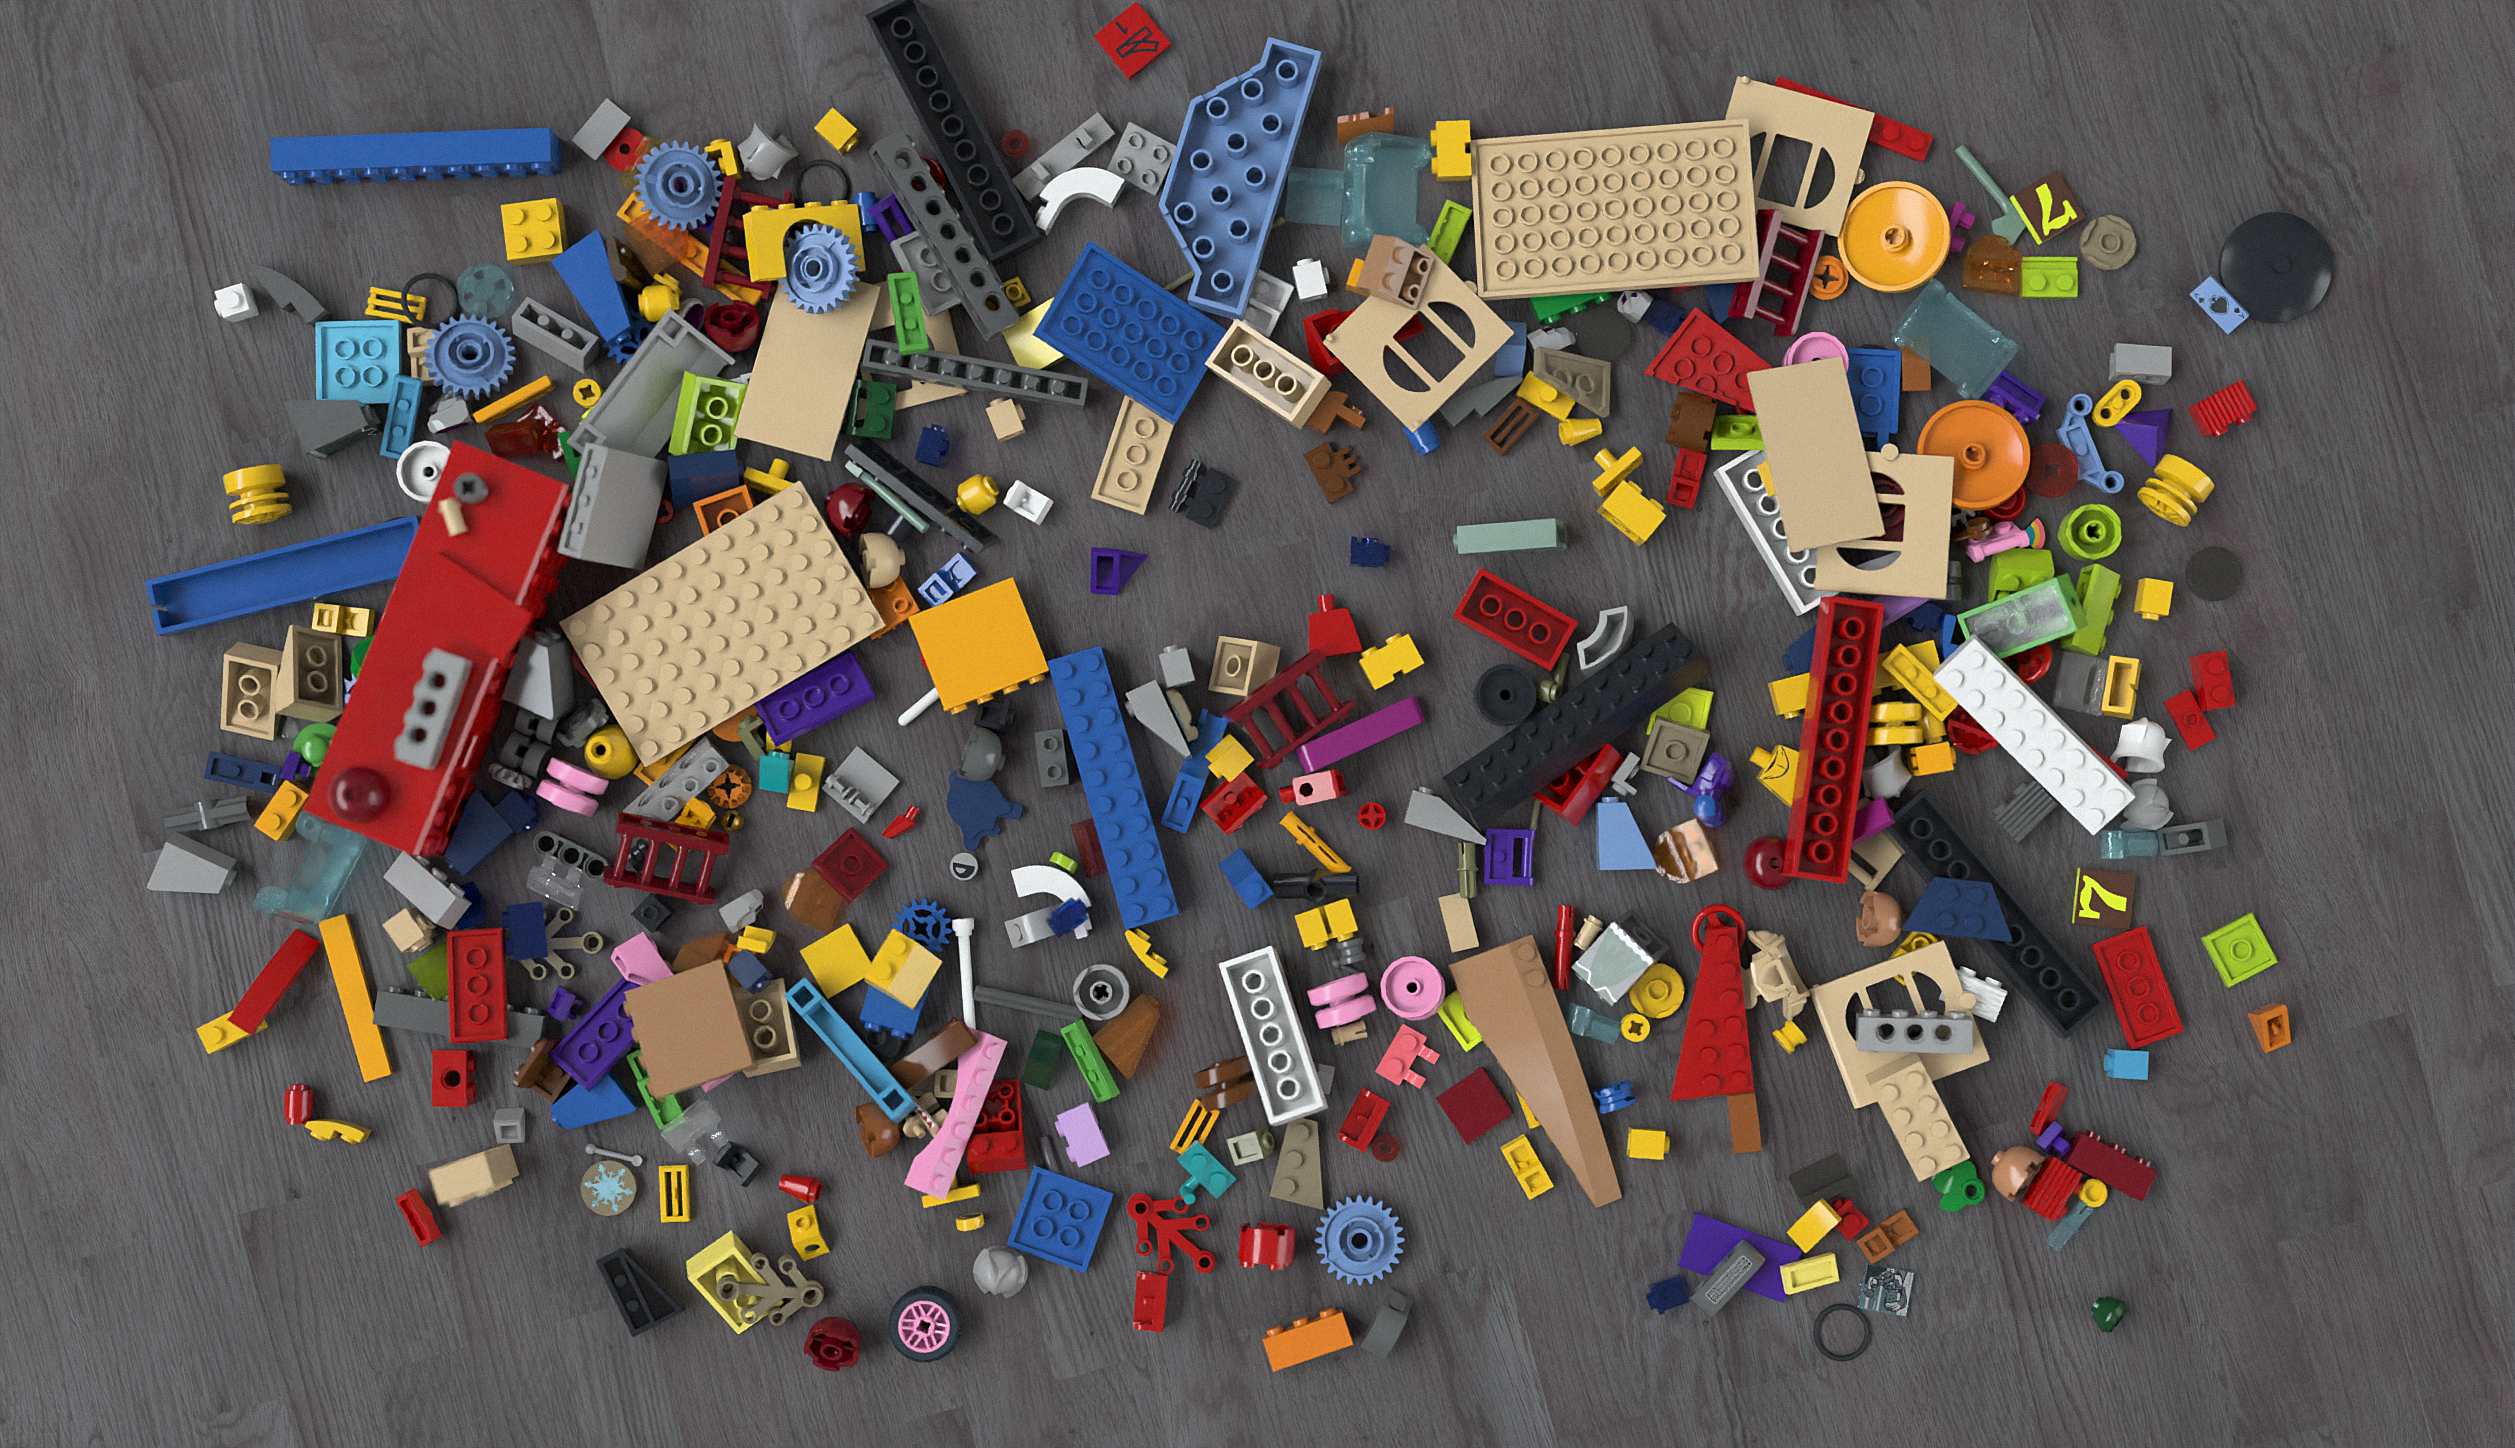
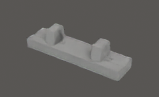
M1097 112L1014 177L1012 181L1027 202L1030 203L1041 194L1043 189L1053 179L1067 171L1073 170L1116 135L1099 112ZM1077 138H1079V139L1081 140V142H1082L1084 148H1083L1082 145L1078 142Z

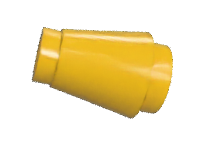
M1598 418L1565 419V422L1559 424V436L1563 445L1569 444L1573 446L1602 433L1601 423Z

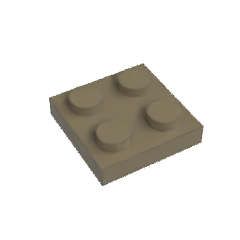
M1656 715L1639 763V769L1693 784L1710 737V731Z

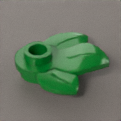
M1967 1159L1951 1166V1170L1946 1169L1931 1176L1934 1187L1944 1194L1940 1200L1939 1207L1946 1211H1960L1965 1205L1978 1204L1985 1197V1185L1980 1179L1976 1178V1168ZM1970 1185L1975 1187L1973 1195L1966 1193V1189Z

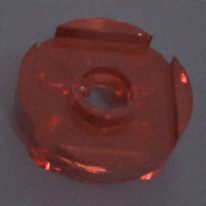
M2041 444L2030 451V464L2024 481L2028 488L2038 496L2046 498L2063 496L2069 493L2078 482L2080 472L2079 460L2076 454L2063 444ZM2047 463L2049 465H2058L2056 469L2057 477L2054 478L2052 475L2049 477L2045 476L2046 468L2044 466Z

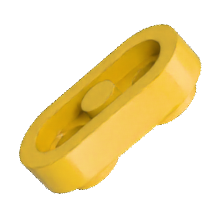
M2128 379L2115 384L2093 406L2091 416L2094 423L2103 428L2115 425L2139 402L2141 398L2140 386L2135 381ZM2122 390L2128 392L2129 397L2127 400L2121 397ZM2102 409H2106L2109 412L2108 419L2101 416Z

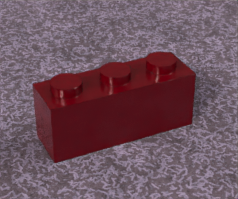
M2086 1130L2085 1134L2076 1131L2069 1144L2071 1149L2062 1157L2061 1161L2143 1202L2158 1173L2150 1168L2152 1163L2137 1155L2135 1159L2126 1156L2127 1150L2117 1144L2111 1143L2110 1146L2101 1143L2102 1137L2090 1130Z

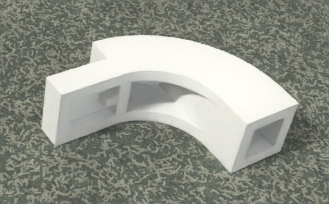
M1090 167L1073 169L1057 176L1039 195L1041 201L1046 203L1047 206H1041L1034 220L1037 222V230L1047 235L1062 208L1077 198H1092L1112 209L1126 185L1125 180L1109 171Z
M1043 865L1027 866L1011 871L1018 897L1037 892H1048L1058 896L1069 910L1076 938L1089 936L1088 930L1092 929L1088 913L1083 914L1082 908L1090 907L1092 904L1087 892L1074 877L1060 869Z

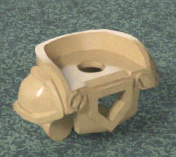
M1767 930L1748 931V938L1761 951L1751 955L1752 962L1750 963V968L1744 970L1741 967L1745 1008H1753L1757 1003V996L1760 994L1767 1002L1782 998L1783 1016L1790 1022L1793 1020V1017L1802 1011L1804 1003L1807 1002L1806 997L1810 996V993L1795 969L1785 944L1784 935L1778 936L1776 933H1771Z

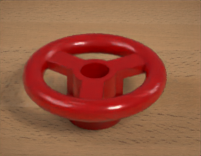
M2027 635L2029 641L2036 639L2035 635ZM2048 642L2039 644L2040 647L2032 652H2018L2001 658V660L2007 666L2010 657L2017 660L2020 666L2018 677L2026 685L2032 684L2043 677L2051 665L2052 649Z
M1714 904L1703 908L1695 916L1691 925V939L1700 953H1702L1704 943H1702L1699 937V927L1705 917L1709 919L1705 924V933L1707 928L1727 926L1724 920L1717 918L1716 912L1726 913L1735 920L1738 928L1739 949L1743 945L1746 937V925L1741 914L1733 907L1724 904Z

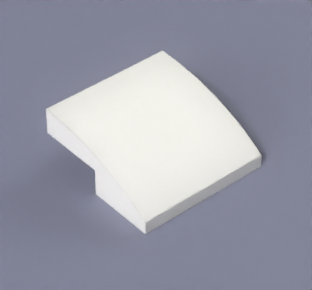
M1259 269L1243 323L1269 338L1295 286Z

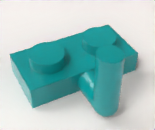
M1197 1139L1177 1158V1161L1192 1175L1179 1189V1193L1186 1204L1194 1203L1195 1196L1192 1191L1200 1183L1217 1199L1236 1180L1235 1176Z

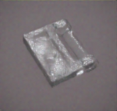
M2063 651L2051 706L2101 716L2102 707H2100L2109 660ZM2090 666L2096 668L2090 702L2085 704L2083 699Z

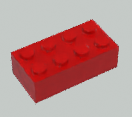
M1481 567L1451 618L1546 672L1552 670L1578 623L1576 620Z

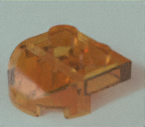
M648 211L621 229L645 268L653 277L655 273H659L673 263H679L685 258L688 253L687 250L691 236L688 227L680 232L678 225L672 231H669L668 223L659 227V219L649 220L651 212Z
M1999 235L1981 236L1978 241L1970 244L1964 257L1961 290L2016 297L2019 292V267L2022 263L2020 251H2016L2009 245V240Z
M1699 817L1677 825L1660 835L1652 853L1656 869L1660 875L1680 884L1691 882L1721 868Z
M805 868V870L792 874L786 880L781 895L782 902L789 916L803 925L828 934L843 899L814 868Z

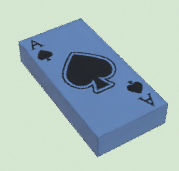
M2212 274L2189 294L2227 334L2233 331L2250 315Z

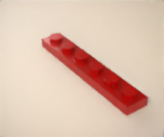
M1778 76L1774 85L1869 111ZM1875 113L1866 142L1922 163L1933 135Z

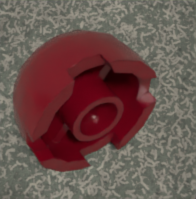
M732 300L733 304L720 306L719 302H717L704 313L707 338L726 352L735 353L752 346L760 331V319L756 312V307L740 300Z
M848 482L839 486L835 491L831 490L824 501V505L827 506L826 518L830 527L850 540L853 539L854 532L860 534L873 513L868 508L871 499L876 500V492L857 482Z
M354 766L339 772L332 780L328 790L329 803L333 811L340 818L352 823H367L378 818L386 809L385 805L388 800L387 792H389V788L384 777L376 770L365 766Z
M1765 835L1754 839L1747 845L1743 855L1742 869L1745 877L1752 885L1762 890H1777L1787 886L1794 879V876L1782 875L1787 840L1779 836Z
M836 1316L824 1317L810 1328L804 1343V1353H808L813 1359L812 1364L823 1370L838 1372L840 1367L848 1365L852 1368L859 1359L861 1336L857 1327L849 1320Z

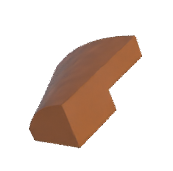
M1394 107L1385 108V114H1374L1367 111L1355 115L1337 117L1338 146L1393 143Z

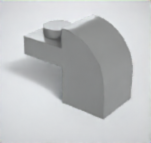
M1064 902L1004 922L1013 948L1073 928Z

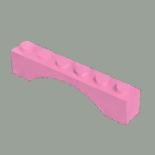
M644 932L616 947L611 956L612 961L624 978L641 986L673 976L674 974L670 963L666 960L663 961L658 954L657 945L651 938H647ZM734 1074L702 1084L700 1086L706 1093L714 1087L721 1084L722 1082L726 1081L730 1077H732Z
M971 1027L968 1028L978 1043L957 1057L958 1080L950 1111L935 1138L914 1158L904 1183L943 1200L947 1196L1007 1044L1002 1039Z

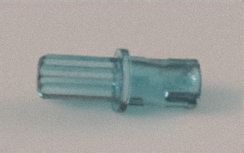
M2082 1200L2078 1201L2065 1218L2062 1217L2060 1219L2061 1223L2046 1239V1243L2052 1249L2059 1251L2074 1233H2079L2078 1228L2093 1214L2094 1210L2089 1206L2080 1214V1211L2087 1205Z

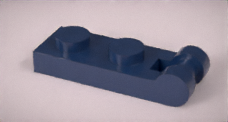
M214 751L209 753L204 774L205 779L272 794L277 793L283 781L280 777L282 766ZM265 772L272 773L270 784L263 783Z

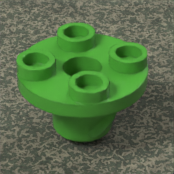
M328 723L311 724L298 734L294 742L293 751L301 754L299 762L312 766L309 774L311 777L316 778L336 731L337 727Z

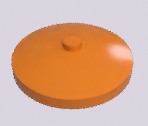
M1964 400L1945 406L1929 419L1917 442L1916 455L1954 457L1951 506L1958 509L1971 511L1985 510L2002 504L2018 490L2029 469L2030 447L2022 426L2009 412L1985 401Z

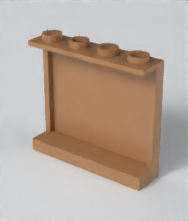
M721 959L625 992L627 1000L623 1001L624 1009L628 1017L632 1016L635 1026L631 1028L632 1036L636 1044L640 1043L642 1053L639 1054V1060L644 1070L647 1069L650 1080L646 1081L650 1095L652 1097L655 1096L661 1102L666 1101L665 1097L722 1077L743 1070L748 1073L758 1069L730 973L725 967L727 964Z

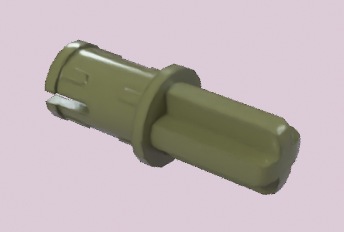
M1473 842L1458 843L1459 868H1457V872H1460V896L1465 899L1474 898L1477 895L1476 872L1479 871V868L1476 867V843Z

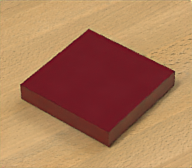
M852 827L811 863V866L849 905L890 867Z
M1482 1067L1435 1097L1466 1144H1469L1513 1114Z

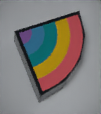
M2035 516L2023 530L2026 531L2029 538V546L2027 547L2029 549H2042L2046 533L2043 523L2038 516Z

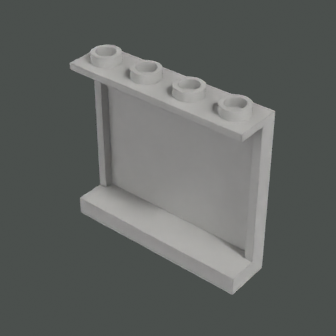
M586 442L558 552L580 559L643 571L669 470L668 462Z

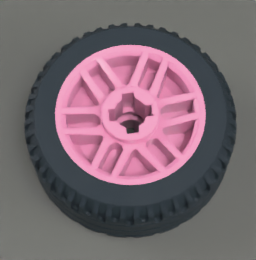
M933 1286L913 1288L903 1294L893 1306L888 1319V1333L893 1346L907 1359L920 1363L937 1361L947 1356L958 1343L963 1331V1314L957 1301L948 1292ZM922 1320L931 1323L929 1329L928 1327L921 1326Z

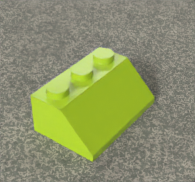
M685 371L668 452L676 456L735 449L737 437L734 436L748 385L713 375Z
M2092 564L2081 568L2075 592L2088 626L2062 636L2059 648L2089 657L2097 656L2098 652H2102L2106 643V636H2103L2105 627L2110 625L2114 615V610L2111 609L2113 599H2117L2121 591L2122 584L2118 583L2120 579L2119 574L2099 564Z

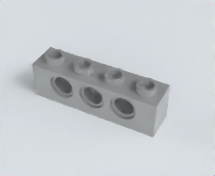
M433 649L432 654L429 653L426 656L423 669L426 671L423 680H419L414 689L416 699L413 708L410 707L406 712L404 723L407 725L403 735L400 734L396 740L394 750L397 753L395 758L426 769L435 770L473 661L437 649ZM443 673L446 676L447 683L442 689H438L435 685V679L439 674ZM433 700L437 705V711L434 715L429 716L426 713V705ZM420 728H424L427 731V739L423 743H419L416 739V733Z
M705 736L629 804L623 812L669 821L686 806L693 796L696 797L730 764L725 755Z
M1864 1009L1863 1013H1856V1048L1858 1051L1972 1054L1973 1019L1970 1016H1966L1964 1011H1949V1015H1937V1011L1921 1010L1920 1015L1909 1014L1908 1010L1900 1009L1892 1010V1014H1880L1878 1009ZM1888 1023L1893 1026V1031L1889 1036L1878 1034V1029L1882 1024ZM1912 1024H1918L1922 1028L1921 1033L1916 1037L1907 1035V1029ZM1940 1025H1948L1950 1027L1949 1034L1944 1038H1939L1935 1035V1031Z

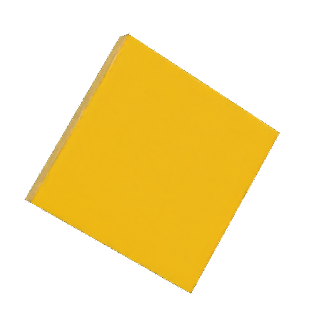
M849 923L800 950L827 999L864 979L863 976L872 963Z

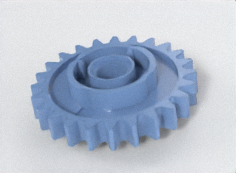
M673 141L670 144V148L664 142L660 144V150L656 147L650 150L652 156L646 154L642 157L645 164L640 163L636 166L641 174L633 176V179L639 181L640 184L635 186L633 190L641 193V196L635 199L636 202H644L645 204L641 212L649 210L651 212L649 220L658 218L659 227L668 223L669 231L674 230L676 225H678L680 232L686 230L687 225L693 230L697 228V222L700 225L706 223L705 216L713 217L714 213L711 208L716 209L719 206L715 198L721 197V192L717 191V187L723 185V182L717 181L716 176L721 172L712 170L716 162L706 161L707 152L699 155V146L697 145L690 150L688 142L682 143L679 147L677 141ZM674 179L679 180L683 184L684 189L682 193L674 189Z
M814 224L813 227L805 225L804 231H795L796 239L787 238L790 246L789 248L783 247L786 277L778 280V283L785 284L782 293L790 294L788 302L796 303V309L823 315L824 312L833 313L834 307L842 308L841 300L850 301L849 291L856 292L852 283L860 281V278L855 276V272L861 270L860 266L855 265V261L860 256L852 254L856 245L848 244L850 237L842 235L841 229H833V226L825 224L824 226ZM819 264H820V272H819V274H818V273H817V268H818V266H819Z
M461 314L460 321L457 322L454 318L450 317V325L447 326L441 322L440 332L432 330L434 339H427V346L429 348L424 349L425 357H427L425 367L430 368L428 376L435 377V386L443 384V393L453 390L454 398H457L462 393L464 394L465 401L469 399L471 394L475 396L476 400H479L480 393L490 397V389L499 392V383L508 384V377L506 375H513V368L511 366L516 364L515 357H513L515 347L510 346L512 338L505 337V328L497 330L496 321L487 324L486 316L477 321L475 314H472L470 320H466L465 316ZM467 354H474L477 356L474 360H466L463 358Z
M1360 1194L1357 1195L1356 1201H1352L1348 1195L1346 1196L1345 1204L1336 1200L1337 1209L1334 1210L1327 1207V1211L1330 1214L1329 1217H1320L1324 1226H1316V1230L1322 1235L1316 1237L1315 1242L1322 1244V1246L1316 1249V1253L1325 1255L1320 1260L1321 1264L1330 1263L1327 1269L1328 1273L1337 1270V1280L1345 1275L1347 1276V1284H1350L1353 1278L1357 1279L1359 1285L1362 1284L1364 1278H1367L1369 1283L1373 1284L1374 1275H1377L1382 1280V1271L1386 1270L1391 1273L1392 1269L1389 1264L1391 1262L1399 1263V1260L1394 1255L1396 1253H1403V1249L1397 1246L1398 1243L1405 1241L1404 1237L1397 1235V1233L1403 1230V1227L1394 1225L1399 1218L1397 1215L1389 1216L1392 1210L1390 1206L1382 1209L1383 1201L1381 1199L1376 1204H1373L1371 1195H1369L1366 1201H1362ZM1359 1232L1367 1236L1366 1244L1361 1247H1357L1351 1242L1353 1235Z

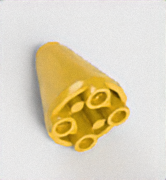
M606 724L596 728L589 735V739L584 745V758L587 766L594 774L605 779H618L628 775L640 760L620 725ZM604 745L606 747V753L604 755H599L602 752Z

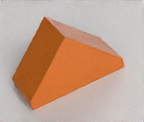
M2271 1003L2247 1013L2265 1054L2291 1043L2288 1010L2285 1004Z

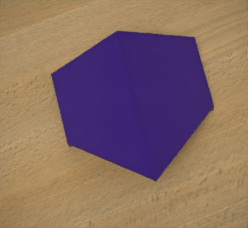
M2172 408L2127 413L2114 425L2151 467L2157 463L2164 453Z
M1092 547L1090 593L1118 595L1119 590L1148 555L1120 549Z

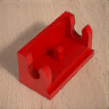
M1362 1087L1337 1137L1343 1142L1365 1152L1390 1105V1101Z
M1137 1271L1133 1327L1136 1330L1163 1333L1168 1274L1153 1271Z

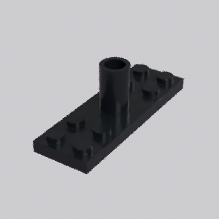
M868 437L851 443L844 452L850 456L849 460L855 466L861 469L865 468L871 472L872 478L877 483L884 486L888 485L903 497L902 501L921 518L926 514L939 524L938 528L948 536L953 535L960 540V545L968 552L979 554L991 547L997 540L998 536L964 512ZM897 510L893 511L883 525V530L890 537L901 543H906L916 528Z

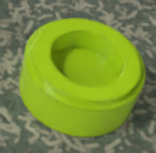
M1054 852L1049 860L1052 864L1071 874H1074L1078 867L1077 862L1059 852Z

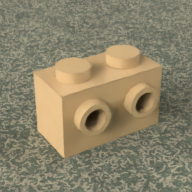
M417 907L405 908L383 924V927L401 952L412 951V953H415L418 950L422 952L434 943L432 939L438 935L434 929L437 925Z

